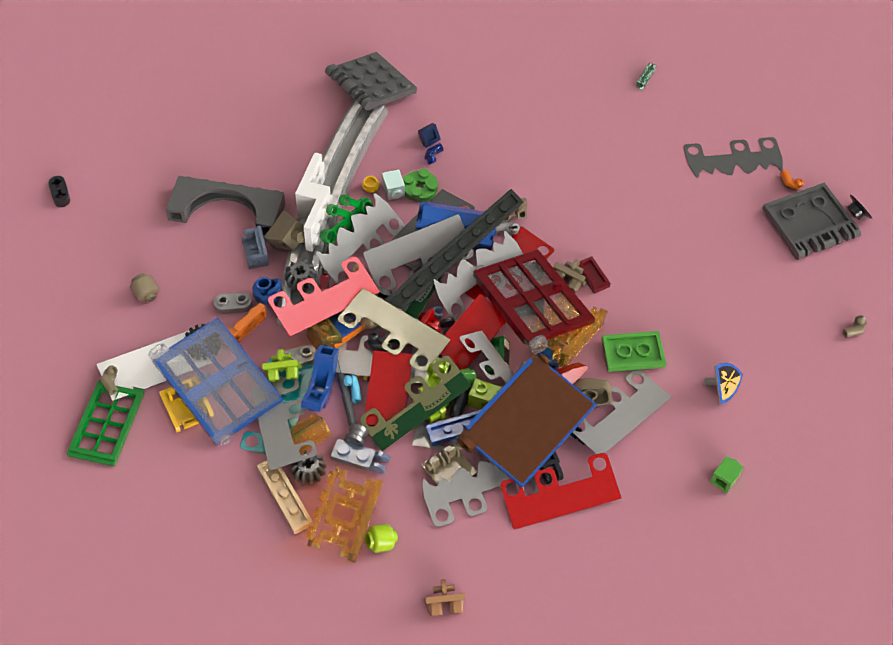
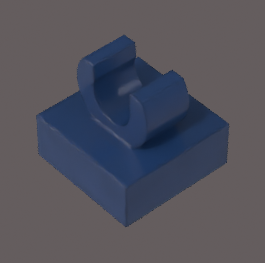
M434 123L418 130L419 137L425 147L441 140L437 126Z

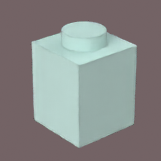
M400 170L382 173V185L387 200L405 197V184Z

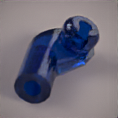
M439 143L427 149L424 158L429 165L436 162L437 159L434 155L444 151L442 144Z

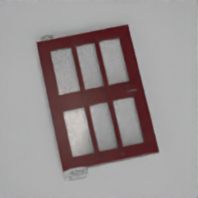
M538 249L486 267L479 265L473 271V276L477 280L478 286L521 342L526 344L533 354H538L545 350L549 339L595 322V317Z

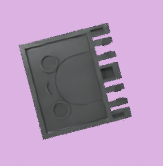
M377 52L339 65L331 64L325 69V73L332 80H336L338 85L351 95L353 99H357L358 104L366 111L417 92V87Z
M825 182L766 203L762 208L791 248V252L797 260L810 255L811 248L814 252H819L842 243V237L845 241L861 236L859 227Z

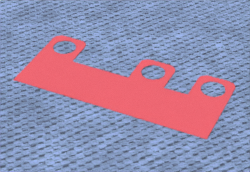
M351 257L341 264L349 279L323 292L312 278L299 282L297 289L304 298V301L294 306L283 291L268 298L269 304L289 336L346 309L362 288L374 295L380 292L357 257ZM351 261L356 262L359 265L358 271L350 272L347 269V264ZM303 284H313L314 292L311 294L305 293L302 290ZM278 296L286 300V305L282 308L274 305V299Z

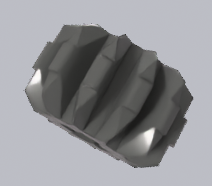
M300 260L297 263L291 261L290 266H286L284 277L288 287H293L294 291H296L297 284L307 278H312L316 282L317 271L313 264H309L307 260L303 263ZM305 283V284H303L302 290L304 291V288H307V289L310 290L311 285H313V284H311V283Z
M305 450L303 456L309 455L308 452ZM321 454L292 463L291 472L295 475L296 481L301 480L303 486L307 482L312 486L314 480L320 482L321 476L326 474V462L323 461Z

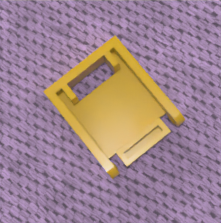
M197 377L181 382L186 389L190 388V390L199 385ZM172 387L159 391L161 400L177 433L181 431L180 425L185 430L199 424L180 398L173 400L172 395H175L176 392ZM206 397L197 402L206 415L208 414L210 418L215 417Z

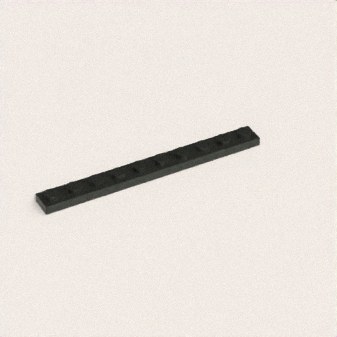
M510 189L384 301L403 311L434 283V279L438 280L524 202Z

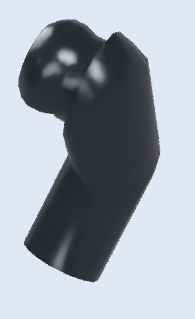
M370 333L368 335L367 342L373 351L388 352L382 348V342L378 339V334ZM388 343V347L393 350V344Z

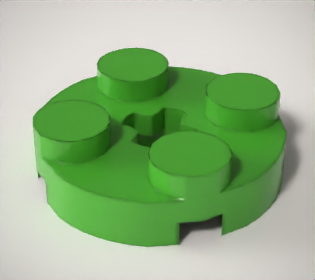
M423 168L413 171L403 177L405 196L409 200L414 199L418 200V202H427L435 197L438 191V181L432 173H429L428 169Z

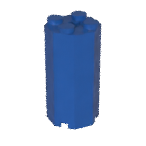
M426 201L424 203L420 202L415 231L459 214L466 229L484 211ZM496 228L480 241L473 250L488 249L491 251Z

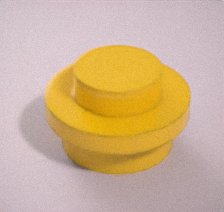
M367 176L362 182V189L368 193H374L380 187L379 181L374 176Z

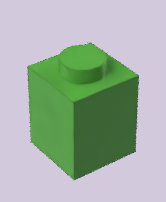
M726 456L713 473L710 483L728 493L740 477L744 467L737 460Z

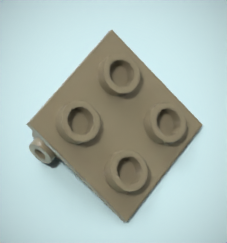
M452 443L421 464V467L436 485H438L441 477L450 483L453 474L460 467L466 469L472 476L478 473L460 452L462 448L458 443Z

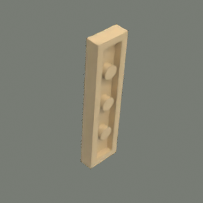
M268 460L258 464L257 469L294 535L312 526V519L282 467L270 470Z

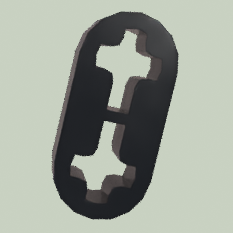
M62 176L52 177L49 180V187L54 204L57 207H65L70 203L65 179Z

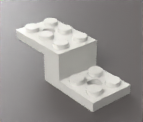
M314 153L295 193L298 217L307 219L303 227L306 250L313 252L316 245H319L321 240L320 232L326 229L327 219L332 216L327 214L326 208L332 203L333 195L330 194V187L323 185L325 181V174H323L324 162H322V154Z

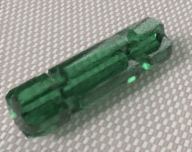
M648 63L647 68L644 69L636 82L637 88H645L656 70V64Z

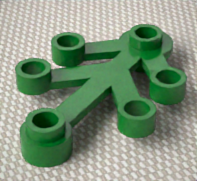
M340 195L338 200L340 205H350L355 207V209L350 212L338 208L337 205L329 204L326 208L328 215H338L344 218L330 229L326 228L320 232L322 242L333 244L337 239L340 227H345L346 230L354 232L351 216L355 214L367 215L366 206L373 207V203L366 197L355 200L349 195Z

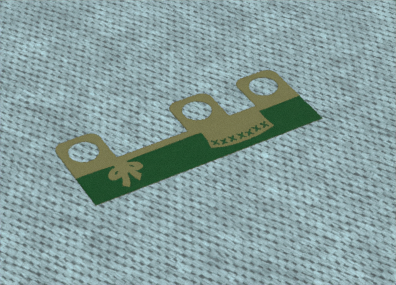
M443 356L433 364L432 368L442 382L432 389L421 376H416L405 384V390L414 402L386 422L375 408L361 416V424L369 431V435L381 451H384L472 386L449 356ZM443 361H447L451 365V370L446 374L438 370L439 364ZM418 381L423 384V391L421 393L414 394L411 391L410 387L413 382ZM368 415H377L379 421L376 426L370 427L366 424Z

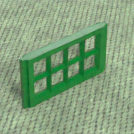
M99 379L69 446L67 456L114 467L144 397L145 389L138 387L130 389L117 386V395L121 392L129 394L127 397L134 398L130 409L116 406L118 399L114 400L112 405L98 402L102 391L107 392ZM96 406L110 409L106 420L91 417ZM114 410L128 413L124 424L109 421ZM89 421L104 424L99 435L85 432ZM107 425L122 428L118 439L103 436ZM83 436L97 439L93 450L78 447ZM101 440L116 443L111 454L97 451Z

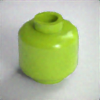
M389 524L373 525L365 533L366 546L374 553L391 551L398 541L396 530H393Z

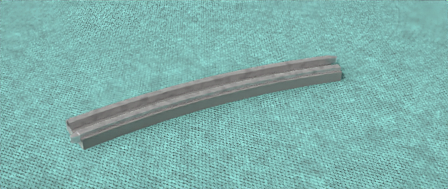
M355 99L322 157V162H324L323 174H325L323 185L330 187V194L333 195L331 204L337 205L338 208L342 209L343 207L338 201L340 195H347L364 155L388 115L387 108L384 105L366 111ZM339 216L328 217L326 228L330 229L337 223ZM299 217L298 221L305 225L307 219ZM320 240L319 245H316L313 252L306 250L305 241L299 243L295 250H289L284 275L286 273V266H290L291 261L297 263L300 260L303 263L307 260L309 264H313L317 271L316 284L319 287L320 276L324 273V268L316 251L328 254L329 244ZM283 275L281 289L286 293L293 306L304 301L298 289L294 291L293 287H288ZM311 285L310 290L304 288V292L307 294H311L314 292L315 288L313 285ZM280 296L278 307L282 308L286 305V300ZM277 317V318H276V320H277V325L283 326V324L281 323V321H280L279 318Z

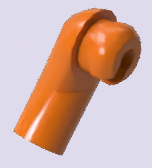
M788 170L780 172L785 186L799 190L804 185L802 179L796 178L793 180Z

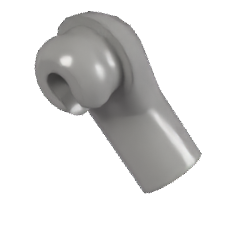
M511 221L503 222L496 227L495 234L504 231L511 235L517 234L520 227L517 223Z

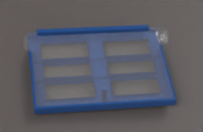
M218 317L170 348L161 343L154 346L148 353L153 364L216 446L229 443L233 434L283 401L280 394Z

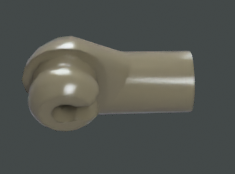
M113 365L108 366L101 377V383L110 395H114L118 391L117 386L114 384L118 369Z

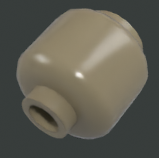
M141 273L132 279L130 289L138 301L151 302L157 297L156 294L159 291V287L151 275Z

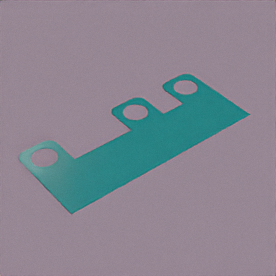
M269 358L268 363L274 362ZM314 364L303 366L302 369H299V388L281 394L283 404L303 399L308 389ZM279 371L280 376L286 377V371ZM285 380L282 386L285 389H290L295 385L294 380ZM293 404L289 407V412L292 414H296L301 410V405ZM299 416L287 419L292 437ZM250 431L245 432L240 447L243 450L266 454L262 434ZM255 436L258 438V444L254 447H248L245 444L246 438Z

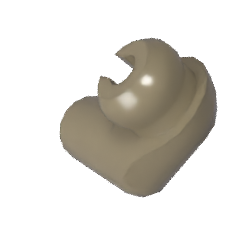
M863 315L856 316L853 326L843 329L844 337L848 338L864 333L867 323L865 321L866 318Z

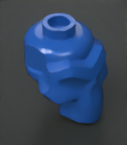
M260 277L252 287L254 299L259 303L270 305L268 298L282 291L281 280L278 278ZM280 296L274 299V303L278 300Z

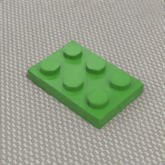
M659 331L602 335L601 341L608 372L665 368L666 360Z

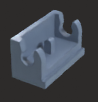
M261 225L244 230L243 235L252 234L242 237L249 269L268 266V254Z

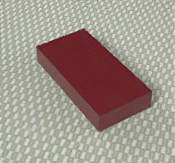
M592 256L580 261L579 267L584 269L581 275L586 277L585 281L593 293L610 287L611 283Z

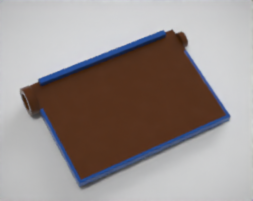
M534 354L456 438V441L464 450L471 453L476 449L521 488L528 483L597 405L549 366L548 363L550 361L544 354L539 356Z

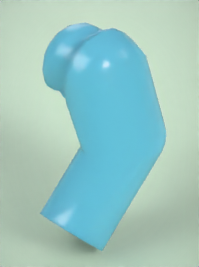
M352 374L351 376L346 375L344 377V385H350L352 403H361V389L357 377Z

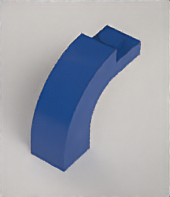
M323 345L318 347L314 357L312 378L308 390L301 401V408L321 412L322 408L326 407L335 379L339 354L338 348Z

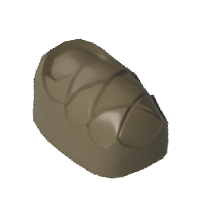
M586 378L578 379L573 384L597 404L596 406L607 405L612 401V390L607 380Z

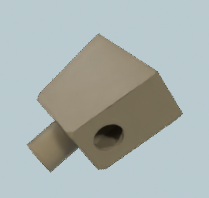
M283 210L264 236V239L276 249L293 251L299 243L305 241L304 225L287 211Z

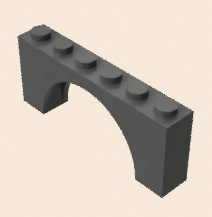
M178 176L166 211L169 221L187 223L192 213L207 203L219 200L235 201L245 205L256 216V227L261 225L263 236H265L283 212L285 196L284 192L278 190H267L259 187L254 188L226 182Z

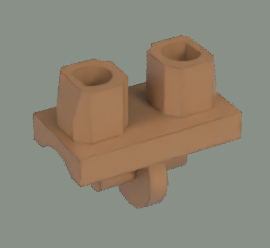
M441 579V586L433 587V593L442 592V595L425 598V604H428L430 616L442 615L441 603L444 602L450 603L451 614L462 613L463 600H466L465 593L447 595V592L455 591V585H446V580Z

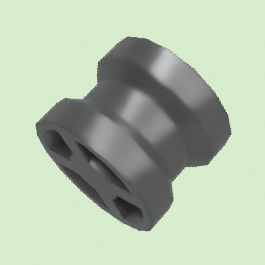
M351 424L349 434L345 436L344 441L363 447L364 438L368 436L369 431L362 425Z

